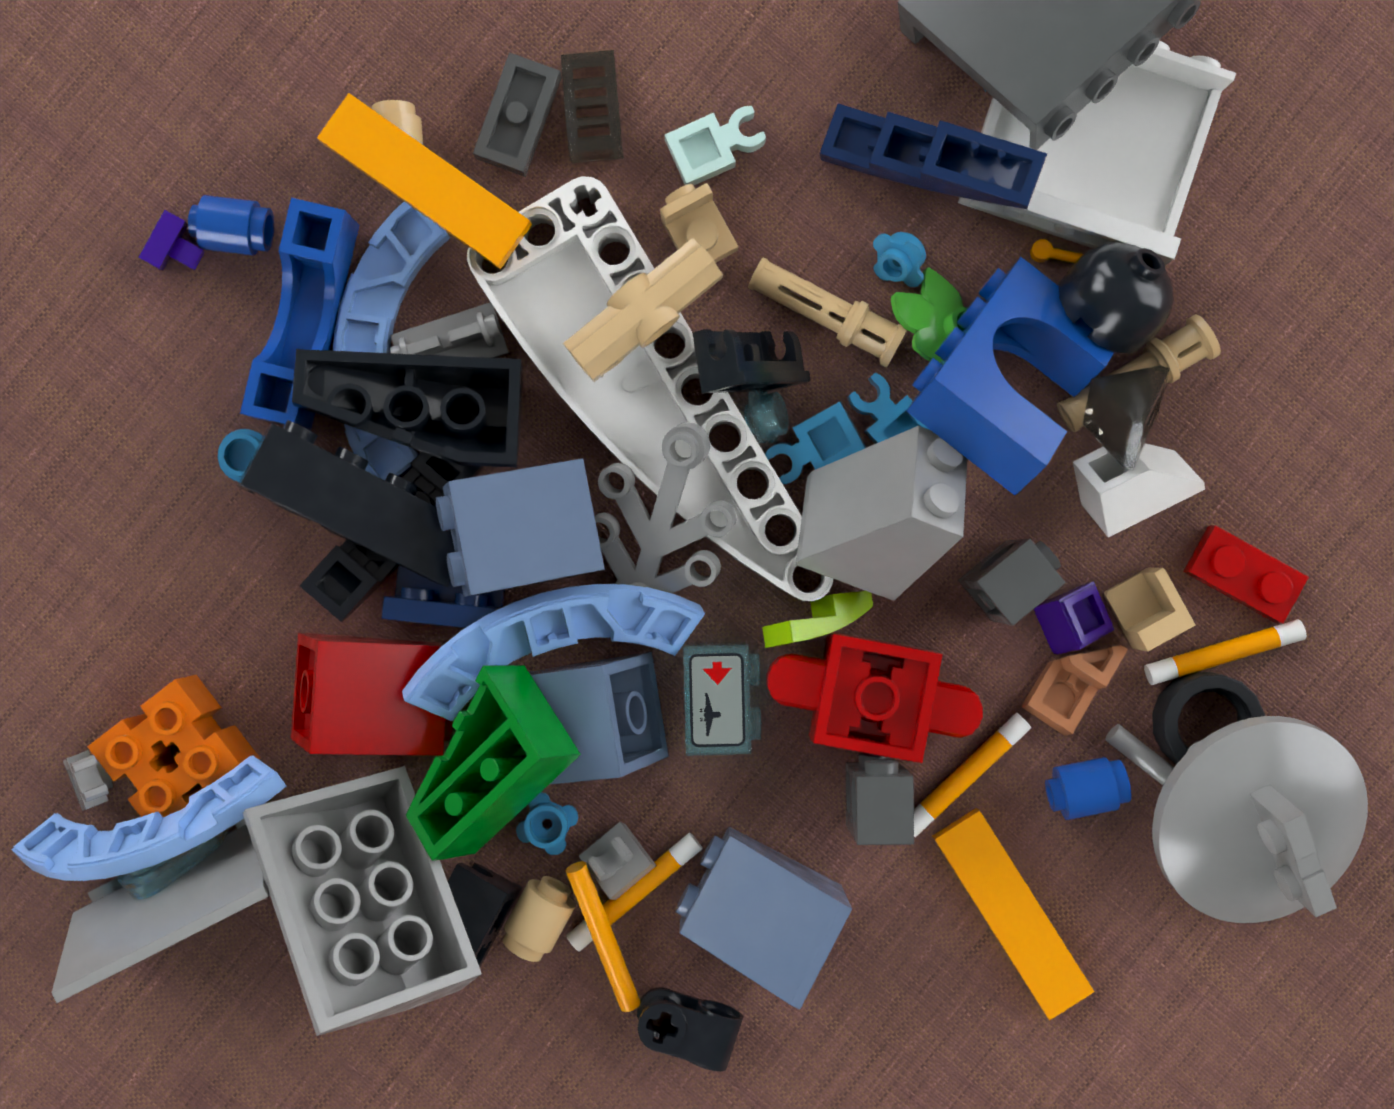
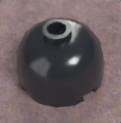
M1112 242L1089 250L1072 265L1059 282V299L1070 320L1075 324L1081 317L1093 329L1087 337L1097 345L1117 353L1132 354L1137 352L1144 344L1149 343L1166 323L1174 301L1173 287L1165 270L1163 260L1150 249L1125 243Z

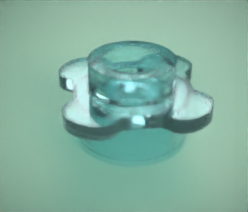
M757 390L749 391V404H746L744 409L745 421L760 444L766 443L767 440L769 443L777 442L778 435L786 434L789 427L788 413L782 396L778 392L768 393L767 391H762L758 394Z

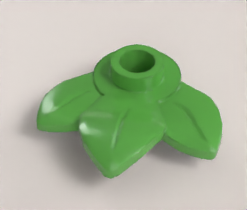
M928 267L923 271L924 279L921 282V294L896 292L891 296V305L896 320L904 329L914 333L912 339L913 350L928 361L935 358L941 363L942 359L935 352L955 327L962 331L964 330V328L957 324V321L966 311L967 307H963L961 296L953 285Z

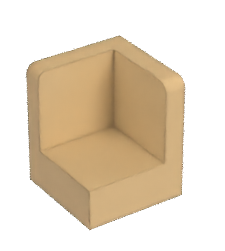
M1148 567L1104 592V598L1132 649L1148 652L1196 625L1164 568Z

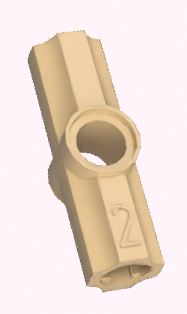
M692 238L649 274L641 273L624 284L607 301L606 305L608 307L566 340L563 345L584 372L595 382L600 377H603L606 372L617 366L638 346L644 348L662 336L680 318L679 313L723 278V274L706 249Z

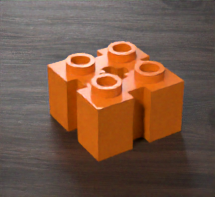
M197 674L174 679L140 705L145 712L144 714L122 719L87 746L113 781L128 777L138 791L129 797L128 801L141 817L154 812H159L162 817L177 812L186 807L189 803V796L212 784L249 756L253 755L257 759H261L236 725L224 729L220 728L212 715L222 709V707ZM173 744L178 746L180 750L174 758L171 754V745Z

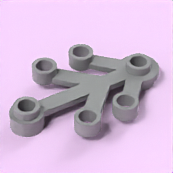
M690 422L681 423L665 435L662 442V453L668 463L651 517L634 486L635 475L629 466L623 463H614L600 473L598 478L600 491L606 497L616 500L641 548L637 565L635 566L619 538L620 524L613 515L605 512L594 516L595 522L603 523L609 529V538L598 537L600 548L617 578L615 584L648 587L674 593L692 584L698 587L708 586L719 575L721 564L718 557L711 551L700 550L695 552L685 565L657 576L664 555L708 535L722 537L735 526L737 521L734 507L726 501L717 500L710 503L701 514L672 527L689 471L704 461L710 451L708 434L701 426ZM676 440H684L690 445V457L684 458L677 454L675 450ZM611 472H616L624 479L623 489H616L611 485L609 481ZM718 510L724 513L727 518V525L724 527L714 525L710 519L711 511ZM701 560L706 562L710 566L711 575L702 576L698 574L694 567L695 561Z

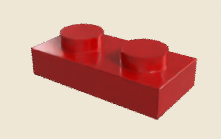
M1216 525L1207 527L1183 571L1272 622L1284 624L1309 578Z

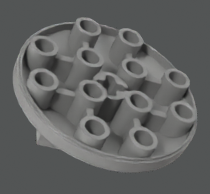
M1261 716L1227 725L1211 733L1203 740L1192 744L1184 757L1169 774L1162 787L1156 803L1152 824L1153 846L1159 867L1169 884L1187 903L1200 912L1219 920L1235 923L1265 922L1282 918L1304 907L1315 917L1321 916L1337 908L1330 888L1349 867L1364 835L1368 813L1367 790L1359 766L1347 749L1328 733L1308 722L1291 717Z

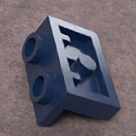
M399 566L395 595L384 597L382 619L466 628L485 615L502 608L505 589L464 597L462 586L453 587L450 581L448 587H445Z

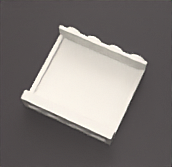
M1159 41L1153 54L1140 66L1132 64L1118 76L1116 85L1102 101L1096 104L1091 101L1077 113L1075 122L1061 138L1055 141L1050 138L1038 149V151L1047 153V157L1027 209L959 197L958 203L1091 248H1097L1112 242L1147 248L1155 252L1166 265L1175 259L1181 238L1175 237L1174 234L1221 93L1234 81L1236 73L1221 68V64L1210 57H1187L1172 52L1167 44ZM992 98L981 133L1030 148V130L995 98Z

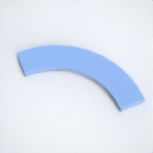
M405 202L399 205L374 233L368 242L370 245L363 254L354 274L351 273L339 306L334 331L333 351L390 353L392 340L390 335L393 334L394 324L401 303L410 284L435 251L451 238L444 229ZM344 424L345 433L353 452L369 461L365 471L385 480L389 473L402 477L412 468L410 463L418 456L416 449Z
M626 584L581 585L539 593L508 604L485 615L461 630L441 646L417 670L402 690L403 699L407 703L453 721L459 711L476 694L480 685L475 680L482 666L508 665L530 653L534 657L553 649L578 644V639L611 638L612 642L640 644L675 656L705 615V612L700 604L681 596L653 588Z
M252 755L212 784L189 796V803L185 808L165 817H162L159 812H154L136 819L116 823L113 830L98 831L94 825L75 823L56 813L13 846L14 848L11 850L33 871L49 878L64 881H89L124 875L159 864L212 839L244 819L243 812L245 809L265 804L287 785L276 771Z

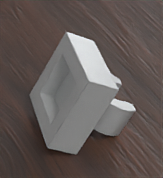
M622 822L616 824L579 855L580 859L586 862L588 870L609 899L613 900L618 899L657 866L627 825Z

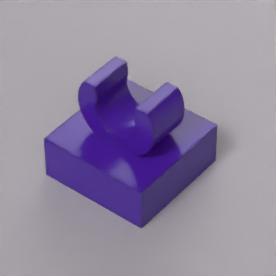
M164 210L138 258L164 271L170 258L195 270L205 251L182 238L188 227L187 222Z

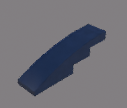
M839 103L819 153L822 161L879 178L948 195L1021 209L1028 208L1047 157L1045 152L940 120L938 127L891 112H887L886 118Z

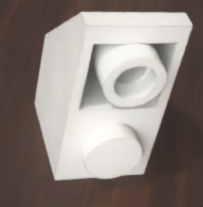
M1122 437L1073 461L1081 505L1107 537L1205 490L1204 481L1175 450Z

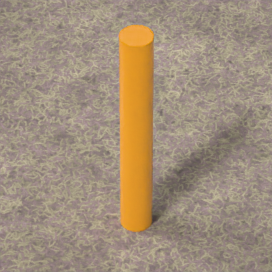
M586 862L573 863L566 868V874L622 1012H631L641 1004L636 988Z

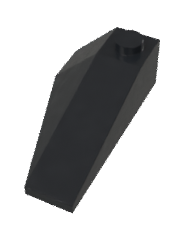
M296 349L292 403L294 406L461 466L517 468L523 387L521 359Z

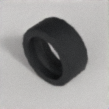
M1195 672L1173 680L1159 694L1152 712L1153 734L1160 750L1176 765L1187 753L1189 748L1182 742L1178 733V718L1183 705L1191 697L1201 692H1215L1225 696L1235 707L1237 721L1265 716L1257 696L1243 682L1213 672Z

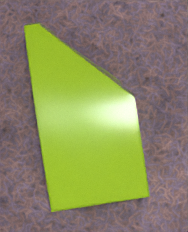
M859 591L831 594L821 599L810 601L813 618L790 620L762 627L765 648L811 640L849 625L873 607L871 592Z

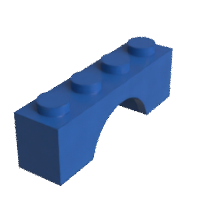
M291 197L278 251L282 265V289L279 309L266 346L252 360L240 414L283 426L289 420L311 431L315 413L296 407L292 403L296 349L330 351L339 306L344 294L360 226L346 210Z

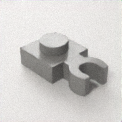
M89 750L66 758L63 761L82 811L108 801L106 796L109 794L108 789L113 788L111 777L95 756L90 755Z

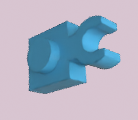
M874 373L868 379L877 390L876 401L871 403L864 402L855 391L847 397L853 410L863 415H870L876 421L865 431L874 444L917 426L929 429L906 411L913 402L908 395L896 405L890 399L889 384L878 373Z
M839 401L793 427L799 442L794 445L787 442L777 443L769 448L765 455L768 460L778 454H786L791 458V471L779 477L782 484H788L799 477L804 465L810 461L816 470L863 450L866 446L845 407Z

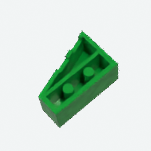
M525 665L482 666L475 680L480 685L467 711H459L452 724V727L456 730L444 755L435 757L405 814L432 861L466 856L478 852L581 755Z

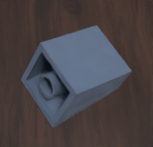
M583 458L448 481L443 486L444 496L436 497L437 514L442 531L451 530L455 552L447 553V565L453 587L462 586L464 597L605 570Z
M652 652L529 672L581 753L550 784L620 778L669 757Z
M728 827L722 839L714 835L709 842L700 862V865L707 869L698 886L689 883L675 910V913L682 916L679 933L783 1001L800 1010L850 915L852 907L841 884Z

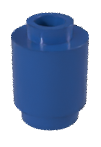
M203 195L199 204L192 205L190 208L188 231L191 237L197 239L198 246L202 250L254 256L258 251L268 252L272 246L274 215L271 208L261 207L258 201Z
M1106 757L1053 767L1052 779L1045 781L1046 794L1052 811H1061L1065 820L1119 810L1120 804L1131 801L1129 777L1124 764L1119 759L1109 761Z

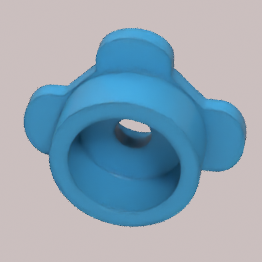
M897 232L891 236L888 234L878 235L873 241V247L877 251V262L873 267L875 274L884 281H903L909 287L919 286L924 279L920 267L926 259V251L921 241L907 232Z
M540 792L528 804L530 807L529 813L525 821L517 825L516 833L520 841L524 843L531 842L536 847L544 848L550 855H558L566 848L565 836L569 828L577 823L578 812L574 806H561L552 802L546 793ZM550 819L552 827L549 829L544 828L542 825L543 820Z

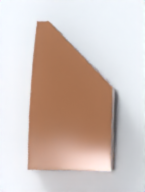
M1118 645L1088 653L1070 655L1048 662L1021 707L1062 735H1072L1097 691L1107 687L1128 649Z

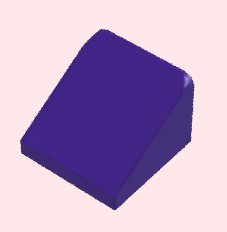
M1094 581L1049 599L1034 608L1051 651L1057 655L1080 650L1115 630Z

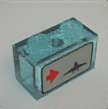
M747 642L684 643L686 756L751 754V740H761L760 707H750V686H760L759 653L749 654V644Z

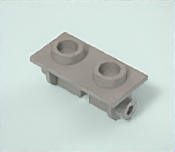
M491 302L390 335L394 345L390 347L391 353L496 358L509 353Z

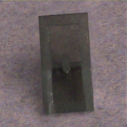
M1154 366L1091 379L1083 425L1122 467L1134 470L1160 413L1170 371L1168 367Z

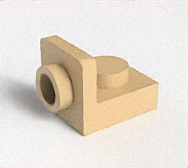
M708 183L696 189L693 184H687L665 198L667 205L660 209L661 221L677 250L684 243L694 238L706 249L715 263L738 251V245L713 201V192Z

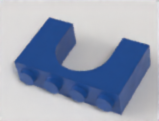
M1022 257L1017 260L1007 273L997 268L978 292V295L984 298L985 301L977 296L959 318L957 324L964 328V330L962 331L955 327L936 350L935 354L942 361L940 363L935 358H932L915 379L912 386L920 392L906 410L1013 495H1017L1048 465L1067 431L1021 396L1006 381L997 366L993 350L1010 352L1025 359L1073 397L1083 390L1106 367L1114 354L1113 351L1097 345L1087 337L1093 329L1081 317L1075 324L1070 320L1059 299V286Z

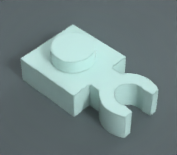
M744 106L737 109L731 115L729 123L721 127L715 114L711 113L665 134V142L685 185H697L735 168L736 161L732 151L739 150L750 153L757 151L765 144L766 136L764 131L752 137L744 136L739 131V126L742 123L754 118L755 111L752 106Z

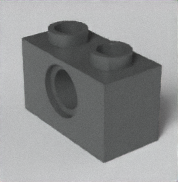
M1031 539L1006 540L958 579L959 583L990 621L1012 626L1066 583L1056 571L1061 567V563L1056 555L1042 541L1034 544Z

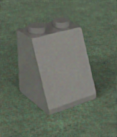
M917 426L812 471L807 476L796 565L895 601L963 538L968 459L931 430Z

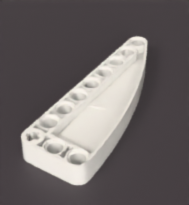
M581 176L519 211L521 215L531 221L532 226L530 229L537 224L545 223L555 228V234L548 244L535 246L528 242L529 229L508 258L506 267L501 272L495 274L484 272L482 270L484 258L471 248H468L467 262L470 270L527 355L589 430L621 463L629 466L634 475L656 496H658L668 463L662 453V442L665 435L671 429L681 423H695L701 426L709 437L711 430L720 424L733 426L740 436L738 447L730 452H720L710 443L708 456L698 466L689 471L676 513L684 520H688L701 514L714 501L723 500L730 503L737 514L735 526L722 537L710 535L705 537L749 569L799 600L815 601L821 599L829 592L833 584V578L822 574L818 587L813 591L802 592L794 585L793 572L797 566L796 558L802 516L729 393H713L711 399L700 406L687 403L683 398V386L689 380L699 379L693 334L681 312L677 322L664 333H675L684 340L685 348L678 357L668 359L659 356L654 349L656 339L644 348L638 346L617 366L606 372L603 377H600L595 382L584 372L563 345L566 340L608 307L606 305L607 301L624 284L641 273L647 275L654 270L653 265L621 211L601 181L593 177ZM589 198L591 204L595 202L597 212L592 216L586 217L583 210L580 212L578 202L581 199ZM612 242H621L630 249L627 259L617 265H609L600 258L602 249ZM676 440L675 450L677 454L684 458L690 457V445L684 440ZM756 470L763 474L767 482V490L761 498L748 499L739 492L737 478L742 472ZM718 510L711 511L710 519L714 525L719 527L727 525V518L724 513ZM782 515L792 522L794 535L787 545L776 546L766 538L765 525L772 516Z

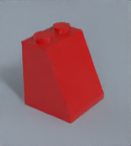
M298 633L291 739L309 754L443 755L444 741H449L451 738L453 721L405 702L402 690L417 670L444 644L426 641Z

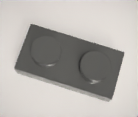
M509 52L473 151L475 159L526 177L562 79L560 70Z

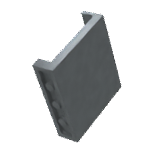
M899 0L897 2L901 32L914 44L918 43L924 36L1030 130L1029 147L1038 150L1050 138L1053 141L1061 138L1075 122L1077 113L1091 101L1094 104L1102 101L1116 85L1118 76L1132 64L1134 66L1143 64L1157 48L1159 39L1173 27L1176 29L1184 27L1194 17L1201 5L1200 0Z

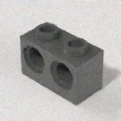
M860 753L859 762H845L846 826L856 844H914L913 775L898 761L891 760L890 757Z

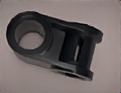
M654 988L641 997V1004L637 1008V1029L640 1040L647 1048L655 1052L687 1060L707 1070L726 1071L744 1017L739 1011L717 1001L699 999L668 988ZM662 1012L670 1014V1019H664L661 1026L653 1025V1020L659 1019Z

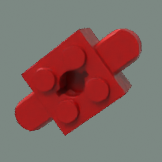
M832 632L827 634L823 659L787 653L778 656L770 664L766 673V685L774 700L784 706L813 711L808 736L815 744L923 763L928 732L957 738L966 737L973 734L983 718V706L975 692L963 685L938 681L943 654L933 650Z

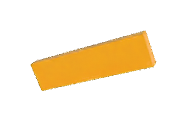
M350 93L347 94L317 137L323 145L500 270L532 226L529 219Z
M978 808L973 809L932 835L1049 1020L1095 992Z

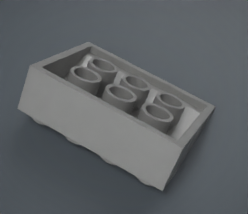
M405 766L245 809L243 812L316 1036L410 1010L460 991L482 974L440 860L432 861L405 815L415 797V792Z
M245 819L235 824L237 829L221 837L219 835L188 850L187 854L172 862L168 859L159 864L138 870L140 878L124 886L120 878L117 877L88 892L92 902L72 914L51 992L56 1003L270 896Z

